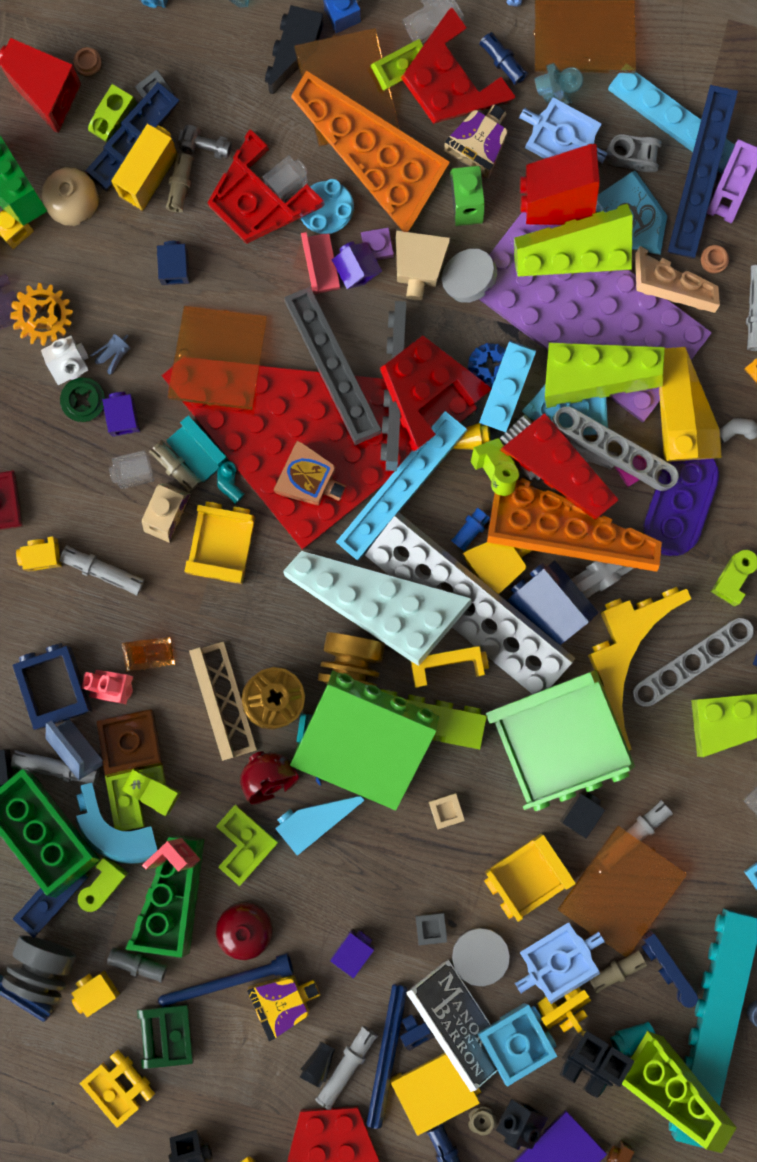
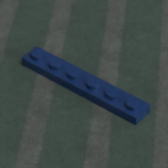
M714 85L709 87L667 253L692 259L696 257L738 93L737 90Z

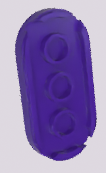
M714 459L668 462L676 468L678 481L672 488L666 491L655 489L643 525L644 534L662 542V555H682L693 548L698 542L719 481V470ZM661 470L658 481L661 484L667 485L671 481V475L666 470Z

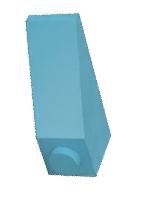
M358 795L301 808L295 813L289 809L277 819L280 825L276 830L295 854L299 855L365 799Z

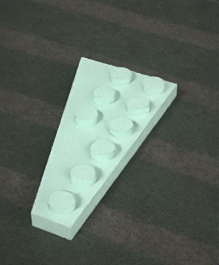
M301 551L284 570V575L289 580L418 666L471 605V598L304 551Z

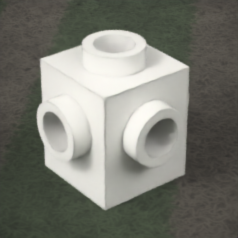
M71 335L58 339L52 345L41 350L45 363L58 385L70 379H76L88 371L85 360L89 358L82 343L76 345Z

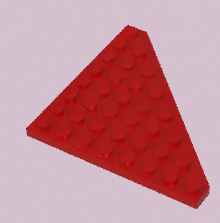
M183 358L161 375L222 452L235 464L236 469L302 550L380 489L395 472L387 471L386 461L380 460L381 443H387L388 435L382 433L383 416L389 417V407H383L384 390H388L385 380L382 378L355 376L381 429L380 435L355 445L319 372ZM448 386L418 411L428 425L432 427L445 411L459 423H462L473 412L477 411L478 408L475 404L469 406L455 386ZM401 421L397 468L412 451L409 444L411 438L407 428L403 429ZM297 441L303 443L336 467L332 479L346 485L340 501L324 495L320 505H314L275 493L274 488Z

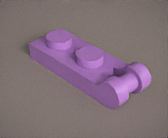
M740 139L737 140L709 203L707 214L711 216L717 214L724 217V221L732 224L757 168V146ZM722 196L732 200L729 207L720 204Z

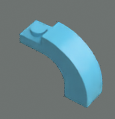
M93 784L81 785V794L76 795L80 812L85 811L86 814L76 816V823L82 837L89 846L101 856L115 862L129 864L146 862L157 851L152 827L135 831H119L112 828L103 820L99 812Z

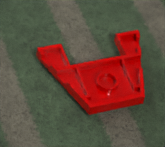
M453 8L446 12L401 76V79L433 124L464 116L474 110H485L493 105L507 104L516 98L502 77L479 92L456 61L446 44L463 33L467 27Z
M251 129L246 133L243 145L240 150L237 149L227 173L223 174L207 202L208 206L246 244L325 205L324 200L307 184L288 202L284 203L249 169L269 150L268 146Z
M423 335L380 368L392 401L397 403L402 415L400 421L403 429L407 428L411 438L409 444L413 451L419 449L436 435L418 410L446 387L453 383L469 406L491 390L486 383Z
M358 1106L332 1107L331 1110L326 1108L300 1110L287 1162H380Z

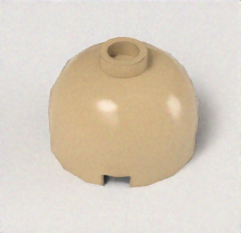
M64 167L55 170L47 177L42 186V201L47 212L55 221L63 225H79L80 222L91 218L98 207L99 194L94 181L85 172L77 168Z

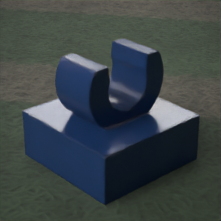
M413 1015L402 1020L408 1032L401 1035L400 1038L409 1051L434 1038L428 1025L423 1023L419 1026Z

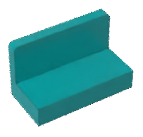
M188 415L180 422L182 427L167 439V443L179 457L185 460V464L202 482H205L228 459Z

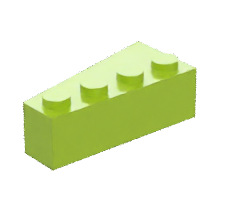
M628 204L617 206L618 209L608 212L594 213L593 216L578 221L576 219L567 221L564 225L555 228L548 227L515 237L514 262L517 276L632 270L633 215Z
M549 343L545 385L546 408L556 407V404L570 402V404L582 402L583 399L593 397H609L610 394L620 392L630 393L662 387L665 347Z
M380 689V691L389 695L397 696V692ZM408 695V700L405 699L408 703L420 708H428L434 714L439 715L437 731L432 740L480 750L486 722V715L480 714L481 709L464 706V711L452 709L453 703L436 700V705L424 703V697Z
M757 694L691 700L697 757H705L757 738Z
M647 1031L631 1057L634 1063L622 1085L706 1150L722 1153L737 1127L666 1039L661 1035Z

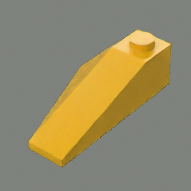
M686 347L665 348L663 386L659 387L664 461L722 458L720 429Z

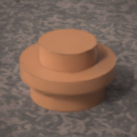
M86 47L77 51L73 63L80 74L91 76L100 70L102 60L100 54L95 49Z
M709 246L701 254V265L709 273H720L727 267L729 255L721 246Z

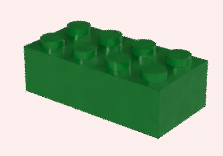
M22 769L0 787V836L46 896L57 898L101 861L32 772Z

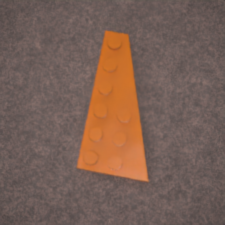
M306 71L291 98L403 232H409L450 162Z
M524 478L517 481L515 491L508 496H501L494 492L487 538L488 543L656 572L660 566L662 545L661 541L635 529H624L612 523L613 519L604 515L595 520L565 497L550 490L542 491L531 486V482Z

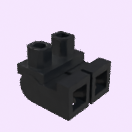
M585 1030L575 1035L567 1051L564 1053L562 1059L565 1062L560 1076L575 1083L581 1071L590 1076L583 1090L591 1096L598 1098L607 1086L612 1087L614 1084L617 1087H621L634 1060L615 1048L608 1047L609 1044Z

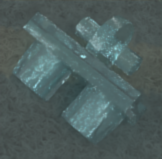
M555 63L547 65L548 73L534 78L538 94L543 96L546 103H549L553 97L565 104L571 103V98L567 93H575L582 87L584 82L582 73L573 67L566 68L561 72Z

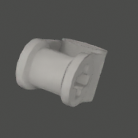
M617 135L611 140L606 150L608 153L606 159L610 165L615 167L635 169L648 173L656 172L659 168V165L656 163L657 154L662 142L651 137ZM614 147H623L626 151V155H618L614 151Z

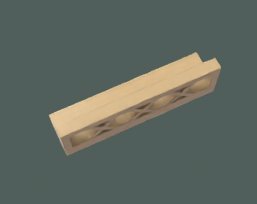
M225 642L190 650V656L222 761L256 751L257 748L248 718L243 711L241 695ZM220 649L223 662L219 669L216 670L208 666L205 654ZM224 666L226 667L228 676L221 673ZM209 670L216 673L213 680ZM219 675L230 680L231 689L227 697L215 691L214 685ZM232 693L234 694L236 703L229 700ZM218 697L224 700L221 707L218 701ZM227 703L236 706L239 710L240 715L235 724L224 720L222 712ZM241 720L244 730L238 727ZM226 725L232 727L230 734H228ZM235 730L246 735L250 747L237 751L233 750L231 738Z

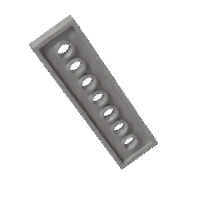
M399 512L392 518L366 552L365 556L389 576L443 590L441 583L446 582L452 586L454 594L471 598L475 611L470 612L466 610L452 628L475 647L480 646L481 652L486 651L489 659L530 693L535 694L550 688L575 660V657ZM404 546L409 551V557H402L398 553L397 547ZM419 564L427 565L431 570V575H424L419 569ZM485 619L495 621L497 630L489 629L485 624ZM507 638H515L519 642L520 647H511L507 643ZM529 656H537L541 660L542 666L531 664Z

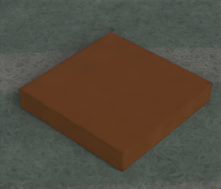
M152 709L96 721L106 777L130 773L132 769L139 771L163 765L155 716Z

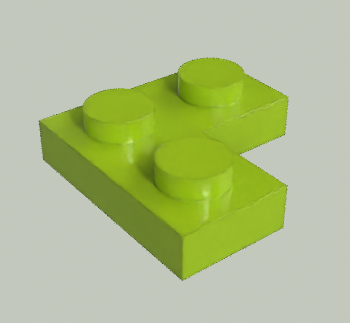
M420 39L370 65L383 91L403 81L401 76L423 47Z
M163 765L139 770L166 784ZM130 773L112 777L105 776L114 829L119 831L145 827L140 800L122 790Z
M236 804L216 826L237 845L218 868L240 886L278 843Z

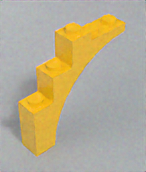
M678 587L663 592V599L654 603L652 598L636 604L637 610L635 611L630 600L623 603L621 598L605 604L607 610L600 613L613 641V645L605 641L593 646L594 653L589 654L588 657L593 669L597 670L629 751L632 749L625 730L622 703L624 682L630 661L640 642L654 624L672 609L691 600L687 589L679 592Z

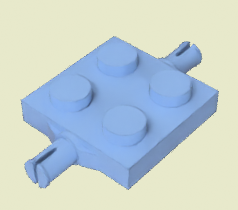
M554 97L546 110L540 113V115L524 108L519 119L533 125L532 135L525 148L544 159L588 144H594L595 136L602 125ZM597 148L598 161L603 163L608 153Z
M567 923L520 952L527 964L529 975L515 982V985L522 994V992L536 984L552 1004L600 974L592 960L590 951L605 943L599 932L584 941L575 933L570 923Z

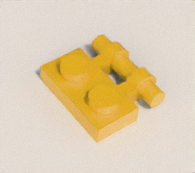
M119 1050L110 1056L117 1065L114 1069L110 1071L103 1062L79 1083L116 1128L140 1108V1105L134 1099L135 1096L140 1093L148 1101L155 1095V1092L149 1086L150 1082L145 1076L142 1078L132 1066V1060L128 1056L125 1058ZM122 1073L133 1085L128 1091L117 1079Z

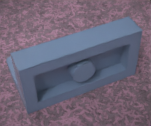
M70 719L57 727L52 721L46 723V740L78 780L102 766L103 760Z

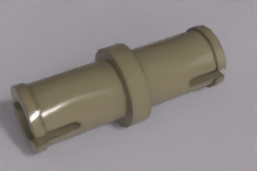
M184 153L176 154L173 176L169 177L168 182L171 187L166 209L176 213L184 211L186 192L191 186L189 177L194 160L191 155Z
M162 440L150 450L149 453L167 469L166 473L169 476L172 475L188 493L202 481L184 464L185 460L182 457L178 458Z
M637 950L618 962L615 960L610 962L611 966L599 971L600 974L591 979L590 982L596 993H599V991L618 981L620 983L626 981L625 978L648 966L640 951Z

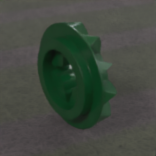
M83 377L76 378L68 382L62 389L60 405L68 418L78 423L91 422V420L100 416L103 410L102 399H105V393L94 380ZM76 392L82 396L89 394L90 396L87 400L92 407L89 408L85 405L77 407L79 401L74 393Z

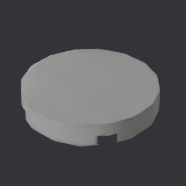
M480 249L461 251L452 257L444 267L442 274L443 287L450 297H453L458 302L470 303L481 299L486 295L484 292L495 284L497 277L496 264L487 252Z
M478 927L468 930L459 936L453 947L452 960L454 968L461 979L471 985L486 986L494 984L503 977L509 965L510 955L507 944L498 933L488 928Z

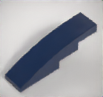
M157 82L121 122L119 130L103 146L104 150L85 170L86 174L105 191H108L113 186L111 180L147 124L154 128L157 125L162 126L178 105L179 99Z

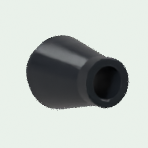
M320 1041L316 1050L301 1067L302 1073L300 1078L320 1088L323 1082L326 1083L332 1057L336 1049Z

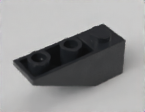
M290 5L288 14H283L280 24V30L283 31L281 40L276 39L273 47L272 56L275 57L273 67L268 66L265 75V82L268 83L269 93L274 94L317 50L324 25L323 13Z

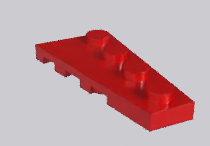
M545 413L500 450L521 463L520 465L527 471H532L543 479L544 483L549 487L558 490L566 496L567 500L595 520L618 501V498Z

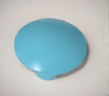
M335 179L321 181L310 186L324 200L325 205L302 217L303 224L311 231L319 234H331L344 228L350 221L354 211L353 198L348 189Z

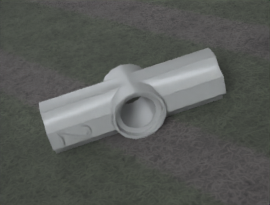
M595 561L586 567L587 570L571 580L586 598H589L595 592L603 591L622 579L621 576L634 568Z

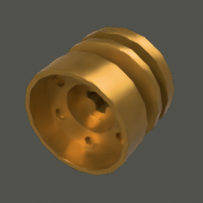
M327 632L323 651L334 655L335 660L323 661L320 666L333 669V671L348 674L354 680L377 687V684L365 682L366 676L379 678L380 673L369 669L368 664L369 662H382L385 643ZM319 673L318 681L328 684L330 675Z
M272 667L261 670L248 680L242 691L241 704L244 714L251 723L260 728L273 730L287 726L298 718L304 708L305 693L302 683L295 674L283 668ZM272 690L274 694L279 693L281 695V698L278 700V706L274 702L268 703L269 691Z

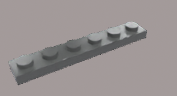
M307 287L284 297L285 304L354 444L357 445L380 435L381 429L311 288Z
M395 301V310L389 311L388 328H393V337H387L386 354H392V358L404 350L406 301ZM384 390L383 407H389V417L383 416L382 433L388 435L387 443H381L380 460L386 461L387 471H397L400 410L397 403L392 401L389 391Z

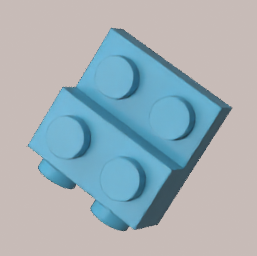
M526 1003L501 1016L499 1021L477 1033L506 1086L513 1084L557 1057L554 1051L557 1045L548 1031L544 1033L539 1023L542 1020L535 1006L530 1007Z

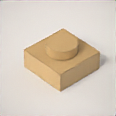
M456 793L429 801L437 830L465 821Z

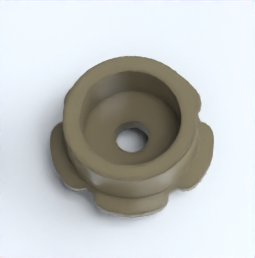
M481 1106L479 1109L474 1108L469 1113L470 1121L468 1126L472 1132L484 1136L491 1133V1130L495 1128L497 1120L490 1108ZM480 1118H484L485 1122L480 1123Z

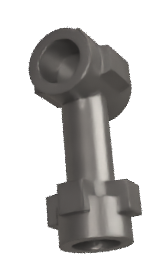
M186 125L184 131L181 130L178 138V148L186 153H194L195 148L198 147L215 152V158H229L232 142L227 141V138L220 136L219 140L216 141L201 137L200 129L192 125Z

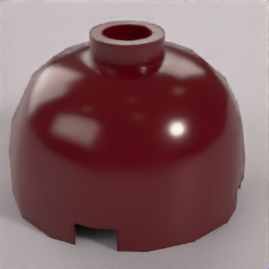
M264 751L251 755L249 757L250 762L245 765L240 775L243 793L248 803L250 802L252 805L275 798L273 793L281 788H284L286 792L299 780V776L295 768L290 766L291 762L288 758L273 752L265 754Z
M239 902L231 905L222 912L216 923L215 935L219 947L226 955L236 960L247 961L257 958L266 951L272 940L273 925L270 916L262 907L253 903Z

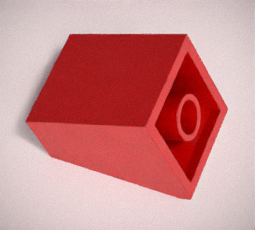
M10 38L7 46L4 45L0 50V66L9 82L54 132L59 133L81 86L73 65Z
M588 144L526 165L525 176H520V193L525 194L521 195L520 212L526 213V224L564 225L567 221L574 219L578 221L591 217L596 213L599 190L597 144Z

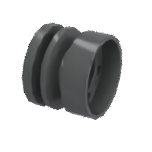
M20 935L12 955L23 964H9L7 966V972L11 975L3 977L2 986L18 996L33 1002L58 1004L62 995L57 990H64L66 984L56 975H69L77 957L76 954L51 941L38 937L33 938L29 935Z

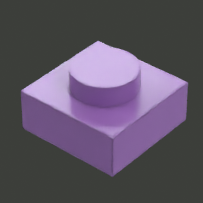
M389 228L361 232L362 243H368L376 260L393 257Z

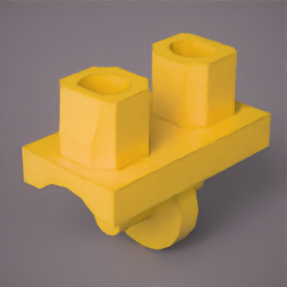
M578 987L564 996L567 1001L557 1007L555 1002L551 1004L547 997L537 1003L543 1016L541 1020L548 1030L568 1017V1020L559 1025L563 1032L574 1026L576 1031L580 1033L583 1029L579 1022L588 1016L584 1010L575 1015L573 1013L591 1002V999L585 990L581 991Z

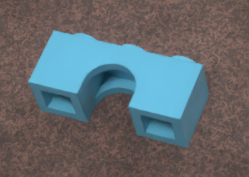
M509 340L479 423L503 432L507 431L535 356V349Z

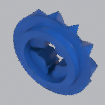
M486 343L476 347L469 357L468 370L492 388L501 364L494 368L493 377L488 368L479 366L487 362L488 354H490L493 362L501 363L506 350L499 344Z

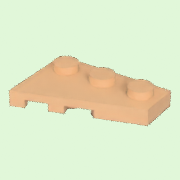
M639 246L635 253L637 291L646 295L667 299L674 303L692 306L699 310L713 313L717 311L720 306L719 288L717 285L690 271L681 273L670 266V261L664 258L658 261L647 255V249Z

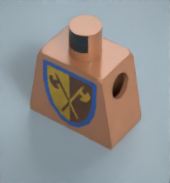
M297 441L274 491L281 496L320 505L324 495L340 501L346 485L332 479L336 471V467L303 443Z

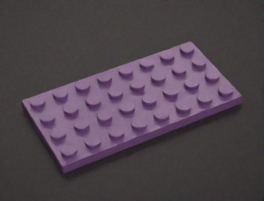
M521 213L489 254L496 264L497 277L493 287H489L484 292L486 295L479 300L547 351L549 343L665 348L686 347L689 357L692 359L711 334L709 330L669 300L637 291L636 276L629 270L518 277L514 262V238L548 227L555 228L561 225L526 224V213ZM659 387L630 393L610 394L609 398L643 423L660 401Z

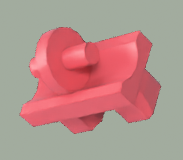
M96 670L95 674L86 672L81 687L84 690L90 691V698L126 704L133 693L131 684L133 676Z

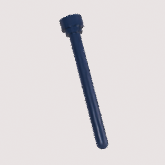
M288 953L277 955L276 959L271 960V964L161 995L158 1003L161 1006H168L271 975H275V977L281 976V978L294 975L292 962Z

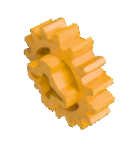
M38 283L36 290H33L28 285L26 286V295L22 292L17 293V298L20 302H12L11 307L17 310L10 314V319L17 320L13 328L14 330L22 329L20 335L22 339L27 335L30 336V344H34L36 339H40L42 346H45L46 340L49 338L52 342L56 341L57 334L64 337L66 331L63 327L70 328L72 322L66 319L73 314V310L66 309L70 301L69 299L61 300L63 294L61 290L56 294L53 293V285L51 284L47 290L43 289L41 283ZM37 297H43V298H47V299H46V300H36L35 298H37ZM56 306L60 311V322L54 315ZM23 307L25 308V311L29 314V319L27 322H25L23 318ZM48 308L46 317L42 316L35 321L37 311L41 313ZM45 328L48 330L46 332L36 331L37 329Z

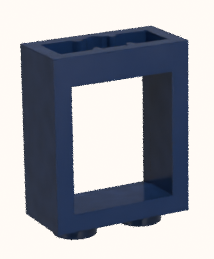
M62 643L45 648L47 653L36 656L35 652L19 657L20 662L12 665L34 730L46 728V723L49 721L57 724L92 712L86 690L81 687L83 681L72 648L69 646L63 647ZM63 657L78 703L39 715L25 669Z

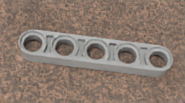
M562 407L554 414L552 422L566 438L659 491H666L677 483L678 472L674 466L576 409ZM563 413L569 414L573 419L572 427H562L558 420L559 415ZM585 428L596 430L598 438L595 442H589L584 438L583 431ZM610 442H617L621 445L622 453L620 456H613L609 453L608 444ZM635 456H641L646 460L647 466L645 470H637L633 466L632 461ZM659 470L669 472L671 475L669 484L664 485L658 481L657 473Z
M744 618L730 621L637 683L632 690L633 700L640 706L654 705L747 643L753 636L752 624ZM736 623L744 624L747 628V634L743 639H737L732 634V628ZM712 639L722 641L724 649L721 654L714 655L709 651L708 645ZM690 654H694L700 659V666L695 671L689 670L685 665V659ZM671 670L676 674L677 681L673 686L663 684L661 676L664 671ZM642 686H649L653 690V698L649 702H643L638 697V690Z

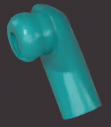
M225 461L217 470V487L231 501L237 504L245 494L235 485V464L231 461Z

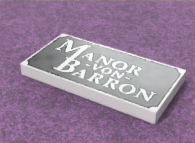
M445 961L406 993L472 1092L477 1090L497 1072L493 1061L477 1034L491 1024L450 961Z

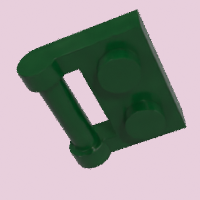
M188 1004L137 1009V1019L141 1021L144 1054L141 1063L143 1069L193 1064ZM157 1017L160 1020L163 1056L160 1057L155 1056L152 1018Z

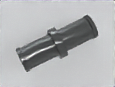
M115 947L111 949L107 960V965L129 971L132 976L137 977L141 975L160 983L163 982L168 965L144 958L143 954L138 953L134 955L118 950Z

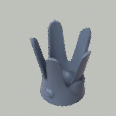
M114 334L106 345L89 356H93L106 348L95 359V363L100 364L116 353L107 370L109 375L113 374L121 358L131 349L124 342L128 335L121 339Z

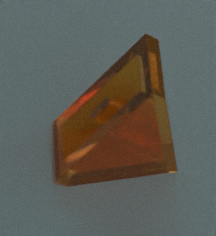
M170 637L121 643L126 672L133 673L175 665Z

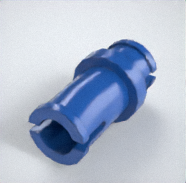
M476 508L471 516L468 515L465 518L467 522L456 536L451 539L464 552L479 532H484L486 529L484 526L490 521V517L479 508Z

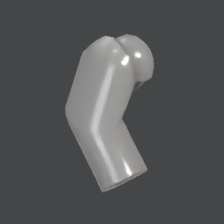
M734 418L720 428V441L724 444L735 434H742L749 440L755 439L757 437V423L752 419Z

